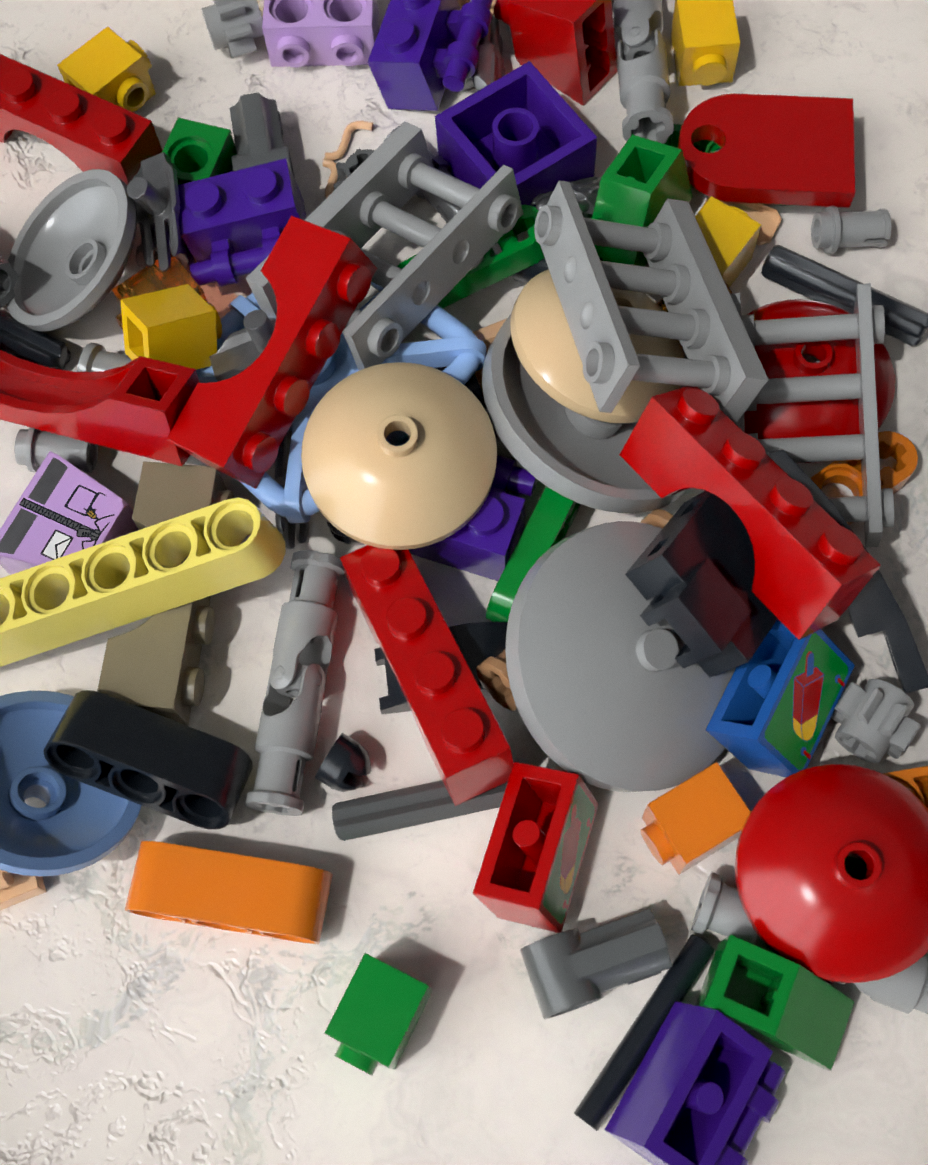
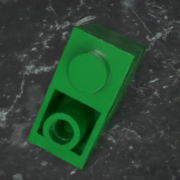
M632 134L601 177L592 219L648 227L655 221L667 198L687 201L689 203L693 196L682 149ZM594 245L598 256L603 261L643 267L648 263L643 252Z
M729 935L717 946L696 1006L718 1010L753 1037L831 1071L855 1001L801 965L733 935Z

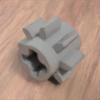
M213 0L214 5L201 8L215 50L228 46L232 58L257 51L254 38L264 36L262 30L263 19L257 0Z
M870 679L864 689L853 682L850 683L846 691L844 690L831 716V719L841 724L835 733L837 742L853 755L872 763H879L885 753L898 759L902 751L906 752L921 724L908 718L914 707L912 699L895 685L880 679Z

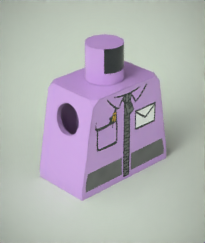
M49 451L0 528V565L12 575L138 531V527L132 520L133 510L121 497L59 455Z

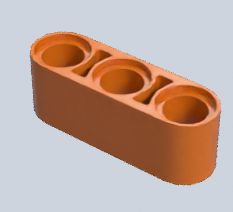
M141 841L125 911L161 920L293 942L319 944L333 874L323 869L295 863L164 842Z

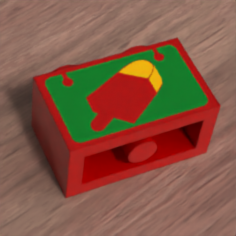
M514 762L472 893L497 918L555 933L562 932L599 805L579 774Z

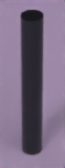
M691 934L672 963V967L668 969L575 1110L574 1114L594 1130H599L635 1075L674 1002L682 1003L714 954L715 949L700 937Z

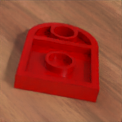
M723 94L709 98L697 105L687 115L682 124L678 148L683 151L689 182L694 188L709 197L712 196L717 200L737 203L851 207L855 196L853 98ZM699 140H711L717 143L721 149L714 153H705L696 149L693 143Z

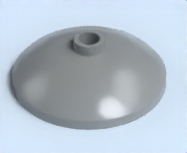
M101 169L78 173L53 189L27 219L8 259V262L19 275L14 287L15 297L6 304L9 313L16 321L36 331H51L70 325L96 308L116 286L130 258L137 230L135 201L127 194L128 185L116 175Z

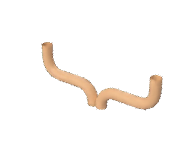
M351 122L343 132L338 150L325 153L323 167L331 170L325 189V198L334 191L333 185L338 179L336 163L334 161L344 156L353 131L357 129L372 131L373 122Z

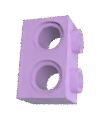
M264 0L262 30L271 67L369 65L368 59L378 35L379 12L377 0Z

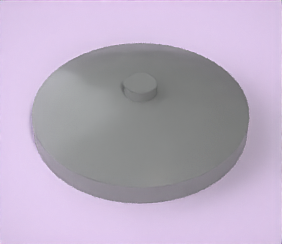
M511 315L506 319L491 343L484 360L482 371L483 397L490 420L501 441L513 457L531 475L548 488L572 501L594 509L617 513L652 511L676 501L689 490L686 489L661 499L619 455L637 422L609 423L594 420L566 408L544 392L530 377L520 362L511 337ZM683 349L684 359H688Z
M617 521L596 525L566 537L549 548L528 571L516 593L509 614L505 648L507 674L516 707L524 724L541 749L565 771L579 774L584 782L598 788L619 792L656 791L677 786L706 769L718 758L725 747L705 729L736 669L735 667L711 678L708 677L698 663L683 669L675 657L685 643L667 620L663 619L648 626L640 617L654 597L646 600L625 574L663 528L633 521Z

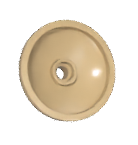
M549 269L533 277L524 286L515 301L511 313L510 331L518 358L535 383L551 398L566 408L598 421L633 423L638 422L652 396L680 388L681 385L632 380L612 413L599 412L590 384L584 377L583 364ZM611 288L618 306L664 311L648 293ZM629 334L636 353L684 358L683 348L679 340Z
M394 362L359 370L337 383L325 394L308 420L302 441L301 459L309 493L319 511L335 528L350 538L369 546L383 549L407 550L429 546L450 537L462 529L477 514L487 499L493 484L497 463V445L493 426L487 412L476 396L465 385L447 373L433 367L415 363ZM394 431H403L410 436L409 441L401 446L389 444L386 438Z

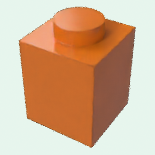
M716 762L647 804L642 816L647 826L640 831L655 859L661 865L670 861L678 875L738 839L750 810Z

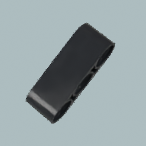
M83 690L75 694L43 750L44 758L49 765L69 778L194 826L216 830L226 827L230 822L253 769V762L249 755L231 742L93 690Z

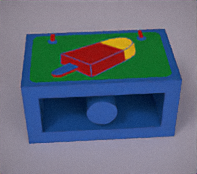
M777 619L750 661L736 667L705 730L749 770L787 778L794 773L807 769L855 665L821 629L798 640Z

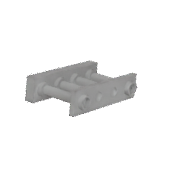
M404 121L305 219L307 222L351 238L360 249L381 228H385L423 247L403 269L361 249L378 268L371 282L384 289L362 311L356 308L345 329L342 331L358 370L379 365L386 358L392 356L399 348L401 342L490 248L515 226L518 219L523 215V210L512 168L503 165L479 189L433 168L422 129ZM420 189L461 207L442 229L400 208ZM267 256L246 277V280L260 309L267 314L268 318L276 319L277 303L275 293L267 278L260 271L268 258Z
M559 180L547 205H543L537 213L534 234L544 254L583 364L584 377L590 384L599 412L612 413L630 382L634 380L699 387L700 390L710 394L718 402L720 410L736 424L766 384L768 377L687 201L667 198L655 221L648 227L584 218L570 182ZM594 245L643 252L650 267L601 261ZM611 288L661 295L668 312L618 306ZM629 334L679 340L688 359L636 353Z
M871 283L857 284L854 314L754 321V314L741 315L740 293L730 294L754 349L758 345L855 339L857 373L768 379L746 411H757V405L858 399L860 434L758 439V433H750L748 435L754 437L763 445L769 457L770 452L783 449L795 463L861 460L863 496L828 498L846 522H864L865 547H878L883 534V527L894 526V495L892 488L881 489L874 344L884 343L885 317L883 305L872 306ZM745 413L736 423L744 433Z

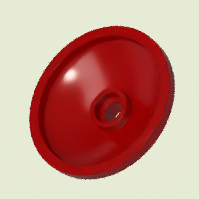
M792 299L764 305L746 315L754 314V321L852 313L821 301ZM855 339L755 346V351L768 379L857 373ZM874 344L878 430L891 409L895 394L894 367L884 344ZM802 355L814 356L820 362L810 363ZM858 399L757 405V411L745 412V433H758V439L860 434Z
M827 764L794 773L777 783L763 795L749 813L742 827L736 849L735 875L739 898L749 922L758 936L776 955L801 965L820 979L841 983H863L893 976L916 963L928 952V808L915 794L896 780L872 769L856 765ZM849 853L861 856L866 862L867 873L862 880L850 877L845 870L844 861Z

